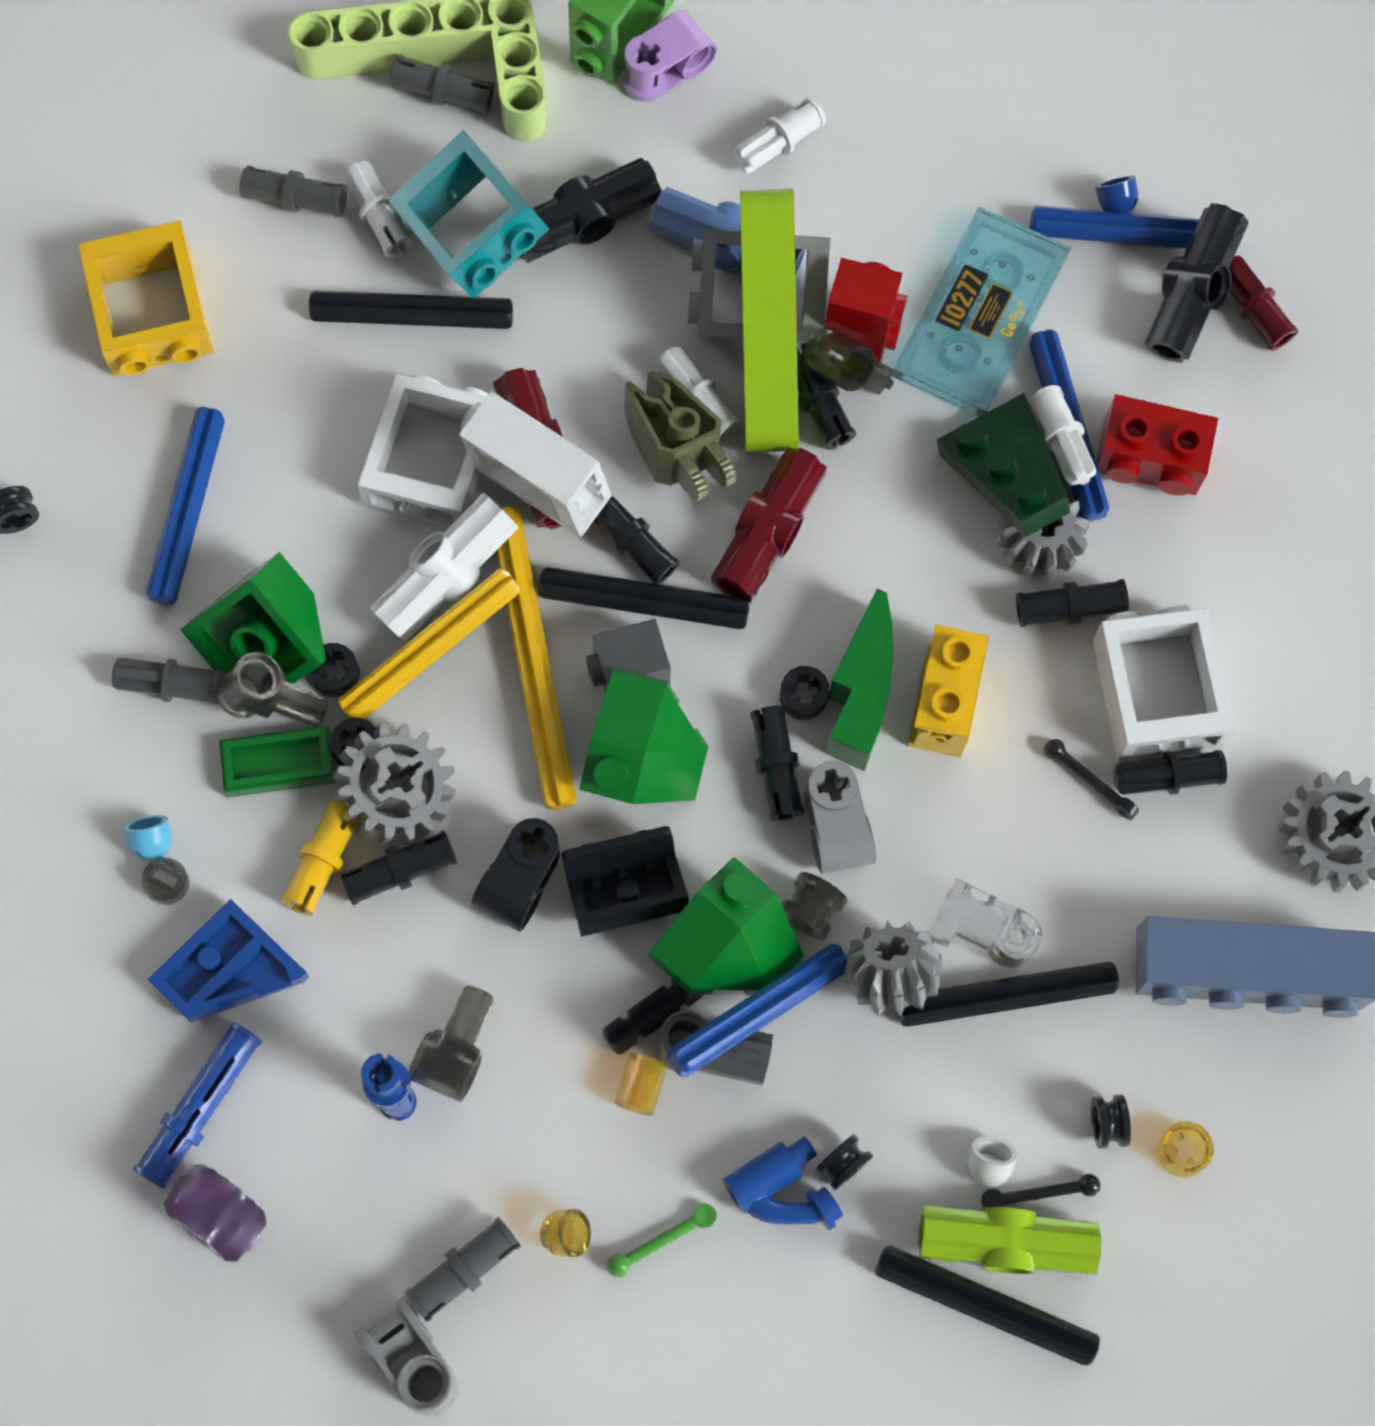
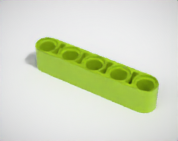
M740 190L746 453L785 452L787 447L798 449L794 190Z

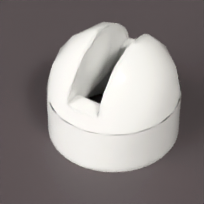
M978 1137L973 1141L968 1156L970 1175L976 1183L985 1187L1002 1185L1006 1183L1013 1173L1017 1152L1010 1143L998 1137Z

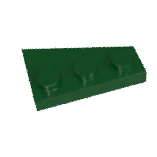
M1024 393L936 439L939 455L1024 537L1070 513L1068 495Z

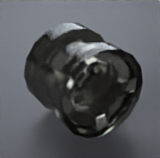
M800 872L794 881L795 893L791 899L784 900L781 905L793 928L812 938L825 940L831 931L830 919L834 913L843 910L848 899L844 893L828 881L811 873Z

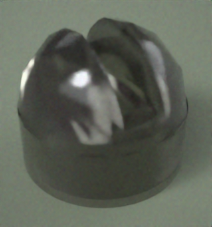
M161 857L152 860L144 869L142 887L149 898L158 904H174L180 901L189 889V875L182 864L175 859ZM159 870L178 880L174 887H171L160 879L153 877V875Z

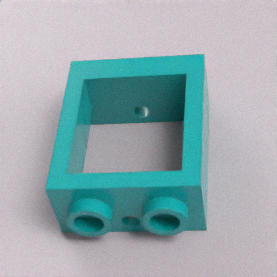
M464 130L388 199L390 204L446 273L473 299L485 288L491 286L502 272L523 253L529 251L536 244L537 240L550 229L486 153ZM487 177L510 204V207L454 257L431 228Z

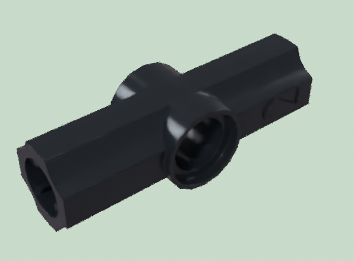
M641 157L594 180L590 176L581 175L562 184L554 193L553 199L533 208L550 229L537 240L536 244L529 251L520 256L521 259L529 263L574 241L582 245L597 242L612 231L616 221L656 203L662 190L656 173L648 160L644 161Z
M1211 203L1210 207L1204 208L1183 257H1174L1165 269L1162 280L1164 300L1144 343L1152 353L1158 354L1166 360L1179 363L1189 359L1210 310L1220 309L1228 298L1232 281L1229 267L1249 224L1243 213L1237 212L1227 205Z

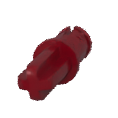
M1239 255L1234 256L1229 267L1232 280L1229 293L1240 306L1238 314L1241 318H1249L1267 342L1271 351L1277 350L1290 342L1298 334L1299 330L1296 325L1292 324L1273 299L1275 295L1273 288H1265L1245 260Z

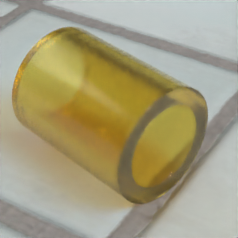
M631 1053L615 1105L630 1112L653 1116L668 1065L649 1056Z

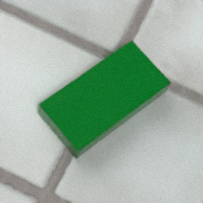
M329 725L219 740L223 787L226 797L337 783L336 780L332 779L335 772V762L331 749L332 734Z

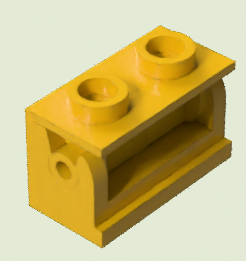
M935 625L932 643H929L908 746L961 758L970 736L989 636Z

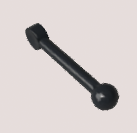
M1051 739L1046 742L1044 752L1048 758L1052 760L1059 759L1115 805L1118 813L1124 818L1132 820L1139 813V808L1133 801L1126 797H1121L1067 753L1065 745L1061 740Z
M1085 1174L1080 1177L1079 1181L1007 1193H1001L1000 1190L991 1188L983 1193L981 1205L983 1209L987 1207H1003L1006 1204L1080 1192L1085 1196L1092 1197L1099 1193L1101 1183L1095 1175Z

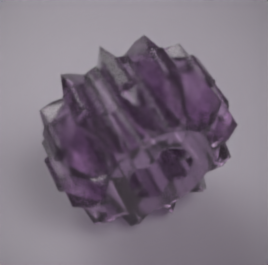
M194 1164L186 1175L182 1174L171 1187L172 1192L163 1202L168 1217L175 1221L192 1238L225 1261L237 1262L246 1251L249 1252L260 1238L259 1235L267 1224L264 1210L256 1205L254 1200L232 1184L226 1177L221 1176L213 1168H209L206 1165Z

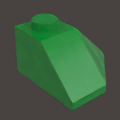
M280 552L243 577L180 629L213 670L220 669L224 671V674L234 677L239 672L265 678L266 685L282 689L288 688L326 661L314 593Z
M618 668L613 669L590 739L579 790L630 804L692 801L696 799L709 746L697 728L694 729L678 705L680 700L667 681Z
M733 857L695 894L649 951L647 957L689 994L712 995L714 990H744L745 995H752L793 969L802 960L804 954L777 894L738 859Z

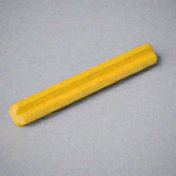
M503 568L497 569L343 694L338 700L340 708L349 718H367L517 596L520 589L516 581Z

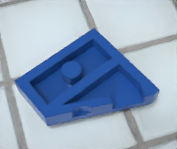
M230 899L147 980L191 1023L302 984L309 978V975Z

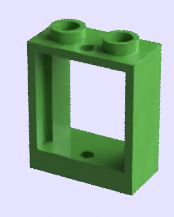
M570 0L568 2L571 62L583 74L589 77H598L612 85L627 66L624 56L627 43L634 37L640 36L656 26L675 0Z

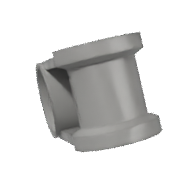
M827 761L819 764L812 771L805 791V804L811 825L814 856L820 874L876 863L874 837L869 819L865 815L858 779L854 771L848 765L839 761ZM825 782H831L833 789L836 791L842 790L838 801H831L828 793H821Z
M403 1296L396 1301L397 1308L368 1330L361 1327L354 1334L381 1374L388 1378L400 1398L411 1409L426 1416L438 1415L446 1411L454 1402L457 1395V1380L452 1369L432 1342L434 1339ZM434 1369L439 1371L443 1378V1387L440 1394L429 1402L418 1401L413 1393L415 1378L425 1370Z

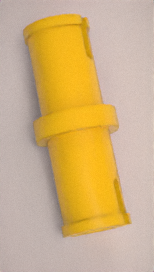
M330 801L328 803L327 810L311 842H305L298 853L301 861L285 893L280 898V902L286 907H290L291 903H294L291 910L302 915L313 916L315 907L331 875L339 873L343 865V860L340 857L356 825L360 822L358 817L352 821L345 822L342 817L350 807L339 802Z

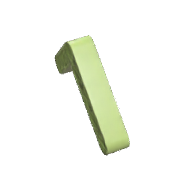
M411 0L307 12L294 18L289 25L288 35L296 67L303 76L310 79L392 71L398 54L433 66H439L442 63L456 64L494 59L502 123L505 132L515 140L528 142L541 136L547 127L545 86L531 0ZM516 64L523 65V66H520V67H512L513 65H516ZM530 107L527 110H518L517 108Z

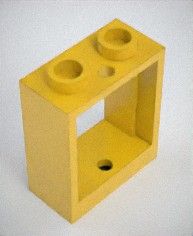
M181 221L78 244L101 351L113 376L120 374L138 375L148 371L150 367L171 362L189 363L199 359L202 355L215 352L190 246ZM178 268L190 320L116 337L104 284Z

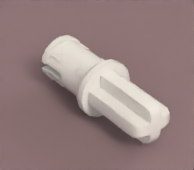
M807 97L779 118L770 117L765 121L764 129L737 146L733 154L735 162L740 165L744 172L751 173L778 154H789L794 150V144L825 125L826 119L822 108L814 99L810 100Z
M366 160L358 163L353 162L347 167L348 170L344 174V178L361 207L359 211L361 220L364 223L370 224L386 257L395 258L403 255L404 252L398 243L402 242L405 249L409 251L415 241L407 231L398 212L388 201L392 195L387 194L370 162Z
M674 346L659 357L656 363L659 371L664 375L677 379L722 420L719 442L725 440L739 428L742 421L739 417H736L715 391L716 382L712 378L706 379L680 347Z
M1051 385L1041 388L1032 395L1030 402L1045 432L1043 439L1049 450H1053L1068 484L1071 486L1087 484L1090 482V478L1096 474V467L1082 438L1084 427L1082 423L1074 420L1060 386Z

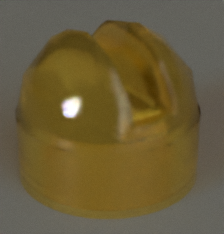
M560 1209L545 1217L540 1225L539 1238L543 1247L553 1255L558 1257H578L589 1246L591 1239L590 1223L586 1215L578 1209Z

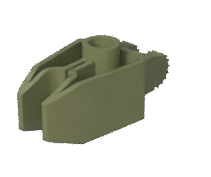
M655 371L648 373L646 393L631 381L626 383L624 407L629 431L657 483L672 486L679 482L682 488L688 492L689 497L691 496L692 500L699 501L709 494L708 483L701 472L705 469L713 479H716L720 487L723 486L725 488L736 483L737 474L735 473L733 463L730 462V459L727 458L725 452L719 446L722 420L677 379Z

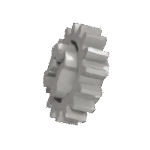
M385 723L380 724L374 731V740L365 731L361 732L354 740L356 748L347 746L339 757L347 766L338 767L333 773L332 778L337 782L345 784L333 796L334 802H348L350 805L349 810L342 817L343 820L348 822L358 817L363 822L359 835L364 838L372 829L378 830L380 844L386 845L392 839L394 833H398L403 845L409 844L415 838V829L424 837L435 829L432 819L442 821L449 813L447 807L441 802L449 801L456 793V789L444 785V781L449 779L455 772L454 767H440L438 762L446 750L442 746L430 751L426 747L429 733L424 731L416 740L409 737V726L404 723L398 728L395 735L390 734V730ZM393 751L406 754L409 757L396 755ZM362 765L365 766L363 772L368 778L367 789L363 793L360 787ZM406 775L410 776L403 783L402 788L396 787L392 790L388 789L381 794L378 793L384 787L387 780L393 781L397 778L400 780ZM424 776H426L428 782V797L421 790ZM378 811L394 813L397 818L383 815Z
M1343 770L1336 778L1335 783H1333L1327 772H1323L1314 780V786L1305 781L1295 791L1297 798L1291 797L1284 804L1282 809L1291 817L1282 820L1278 825V831L1291 835V839L1281 847L1282 853H1297L1299 859L1292 867L1295 872L1302 871L1306 867L1313 871L1311 885L1316 886L1324 878H1328L1331 881L1332 891L1339 893L1346 886L1348 880L1355 891L1362 890L1368 885L1369 878L1375 881V838L1371 835V824L1375 834V795L1369 792L1371 778L1366 776L1358 785L1351 784L1350 772ZM1349 822L1354 823L1347 831L1348 834L1342 837L1338 836L1333 841L1328 840L1335 832L1334 829L1339 826L1344 827ZM1307 823L1312 828L1311 840L1307 831ZM1331 860H1339L1342 861L1343 864L1336 863Z

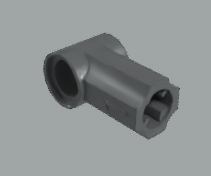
M681 1010L671 1014L664 1021L656 1041V1052L659 1060L668 1069L675 1071L667 1060V1054L672 1048L669 1042V1034L678 1029L694 1033L711 1021L705 1020L700 1014L693 1011ZM756 1031L697 1071L763 1085L771 1055L773 1034Z

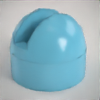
M152 815L129 822L123 828L127 845L132 854L141 859H160L168 852L171 846L172 832L167 816Z

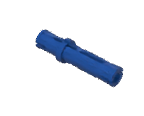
M231 1022L228 1031L206 1064L201 1068L173 1113L169 1114L166 1112L159 1123L163 1125L162 1129L138 1165H135L132 1169L133 1171L161 1189H165L166 1183L192 1145L199 1146L204 1138L200 1132L228 1093L256 1048L263 1042L258 1036L243 1026Z
M382 1053L370 1056L361 1068L363 1090L366 1097L374 1105L379 1106L382 1113L388 1119L392 1120L393 1116H396L397 1121L409 1118L416 1109L417 1098L410 1087L411 1078L408 1070L390 1055L387 1056V1059L382 1057Z

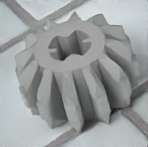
M1079 500L1069 503V514L1026 537L1001 515L998 523L1003 530L999 532L997 542L1000 547L1010 548L1005 558L1007 565L1023 561L1025 563L1023 568L1025 577L1031 575L1035 567H1040L1047 580L1054 576L1057 567L1066 572L1072 569L1076 562L1075 556L1083 555L1088 544L1087 539L1083 537L1089 528L1088 519L1076 517L1080 509Z
M887 920L884 929L877 931L865 927L862 939L850 941L849 957L846 958L845 972L847 982L850 983V987L859 1005L871 1004L877 1015L887 1008H894L901 1017L905 1007L911 1005L923 1010L926 997L938 995L941 971H943L941 953H938V946L934 945L929 931L916 932L911 921L900 928H893Z

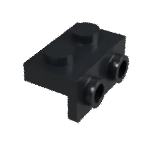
M669 826L642 830L634 834L596 843H587L580 847L564 850L561 853L567 887L581 937L681 913L689 903L688 893L675 855L673 835Z

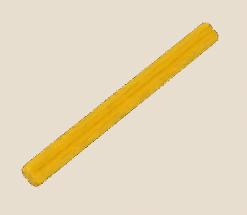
M503 506L501 509L519 528L496 551L499 569L503 568L516 581L520 589L519 594L506 604L544 805L547 809L554 811L564 810L574 806L577 798L521 514L518 509L511 506Z

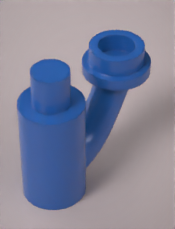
M805 1136L788 1147L781 1141L722 1179L728 1193L743 1214L748 1212L752 1217L760 1221L780 1225L822 1222L830 1231L836 1227L835 1221L843 1217L839 1205L826 1187H822L816 1192L813 1189L806 1192L808 1203L780 1202L771 1197L802 1177L803 1174L800 1167L817 1156L815 1149Z

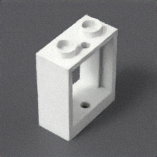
M396 373L357 485L363 507L448 529L474 503L483 477V473L477 470L468 451H466L454 489L384 471L406 406L463 420L471 406L477 402L482 404L488 393L473 387H465L460 390L441 385L439 381L427 375L415 374L409 377Z
M490 391L482 404L480 402L475 403L465 414L461 423L462 431L459 433V436L477 470L576 536L582 538L612 496L599 460L493 391Z
M1174 605L1160 610L1155 615L1138 617L1136 612L1127 611L1113 614L1101 622L1092 639L1117 761L1161 756L1167 751H1172L1176 754L1224 747L1236 731L1209 609L1190 610L1188 605ZM1190 635L1207 713L1137 722L1120 644Z

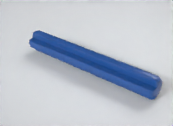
M1035 206L1030 216V233L1033 236L1187 249L1199 219Z
M1053 329L1038 331L1032 335L1029 346L1041 387L1044 388L1051 385L1061 387L1064 399L1074 420L1082 423L1084 427L1082 438L1096 467V474L1090 478V482L1084 485L1071 486L1075 501L1079 500L1080 509L1078 513L1080 518L1088 519V522L1100 520L1106 517L1110 507L1058 333Z
M199 407L195 410L146 588L149 600L159 604L172 605L177 601L225 423L222 412L214 408Z
M837 944L828 945L672 1046L667 1054L668 1063L680 1077L690 1076L843 975L848 956L844 954L841 946Z

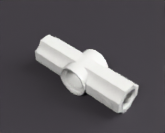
M483 492L445 532L433 533L418 545L410 556L408 562L409 569L391 585L370 609L406 643L445 602L450 604L458 601L474 587L480 577V567L519 527Z

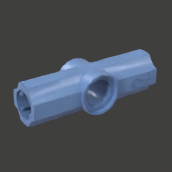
M669 187L661 191L649 221L650 231L692 248L693 239L704 240V229L741 231L740 204L722 202L718 206H714ZM717 244L715 268L733 271L738 266L741 267V245ZM795 249L796 276L801 267L806 252L805 249Z

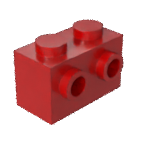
M841 257L828 301L823 343L821 344L820 352L880 367L885 349L895 351L902 326V318L908 295L899 293L903 273L891 270L888 266L879 262L862 263Z
M1115 394L1105 416L1096 463L1099 473L1106 474L1111 480L1119 483L1140 482L1157 486L1161 491L1170 495H1196L1208 474L1219 418Z

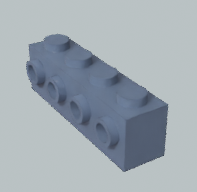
M1147 915L1136 928L1135 994L1152 996V1002L1159 1005H1183L1187 1003V998L1209 1000V1006L1216 1009H1240L1244 1007V1002L1266 1004V1011L1272 1013H1297L1301 1011V1006L1322 1008L1323 1015L1328 1017H1354L1358 1015V1010H1362L1375 1001V932Z

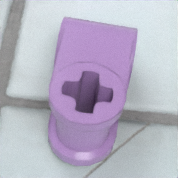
M678 10L673 12L661 23L640 36L634 37L627 43L624 54L627 68L623 74V88L635 100L641 102L656 100L662 94L688 78H693L703 72L716 57L717 45L686 11Z

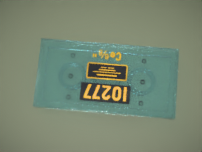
M979 206L893 368L892 377L979 417L989 412L1068 258L1071 247Z

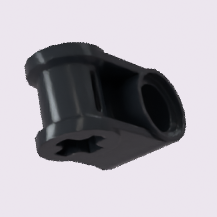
M538 818L525 819L517 823L511 830L497 858L480 880L470 906L522 932L535 912L544 888L559 862L558 835L553 826L545 820ZM538 838L542 839L546 854L536 852L531 859L526 858L523 843L533 845Z

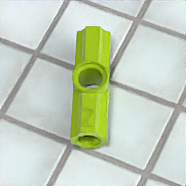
M934 1206L922 1207L918 1237L919 1258L950 1263L981 1264V1269L1011 1274H1032L1034 1270L1094 1276L1098 1272L1101 1257L1099 1223L1066 1220L1064 1218L1037 1217V1213L1034 1211L1009 1207L984 1208V1211Z

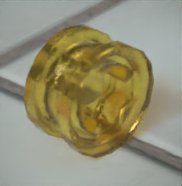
M1191 1121L1178 1122L1172 1125L1160 1138L1157 1146L1158 1159L1162 1167L1171 1175L1179 1178H1190L1199 1174L1210 1163L1214 1153L1213 1141L1209 1133L1201 1125ZM1176 1136L1178 1142H1181L1186 1136L1192 1138L1195 1141L1193 1151L1199 1156L1198 1162L1195 1163L1193 1157H1190L1185 1163L1180 1162L1175 1157L1178 1153V1148L1171 1143L1172 1138Z

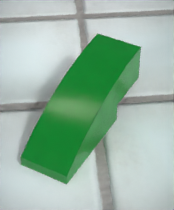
M878 588L832 679L828 697L844 705L829 736L825 754L864 772L883 722L890 693L894 657L892 619L887 592Z

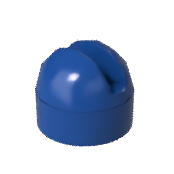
M1133 175L1111 179L1095 186L1098 201L1103 211L1128 213L1138 202L1139 191L1136 177Z

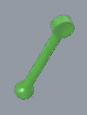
M701 1204L695 1209L693 1216L626 1255L618 1253L612 1255L607 1262L609 1273L615 1277L625 1276L630 1269V1265L697 1227L705 1229L711 1227L717 1217L716 1210L709 1204Z

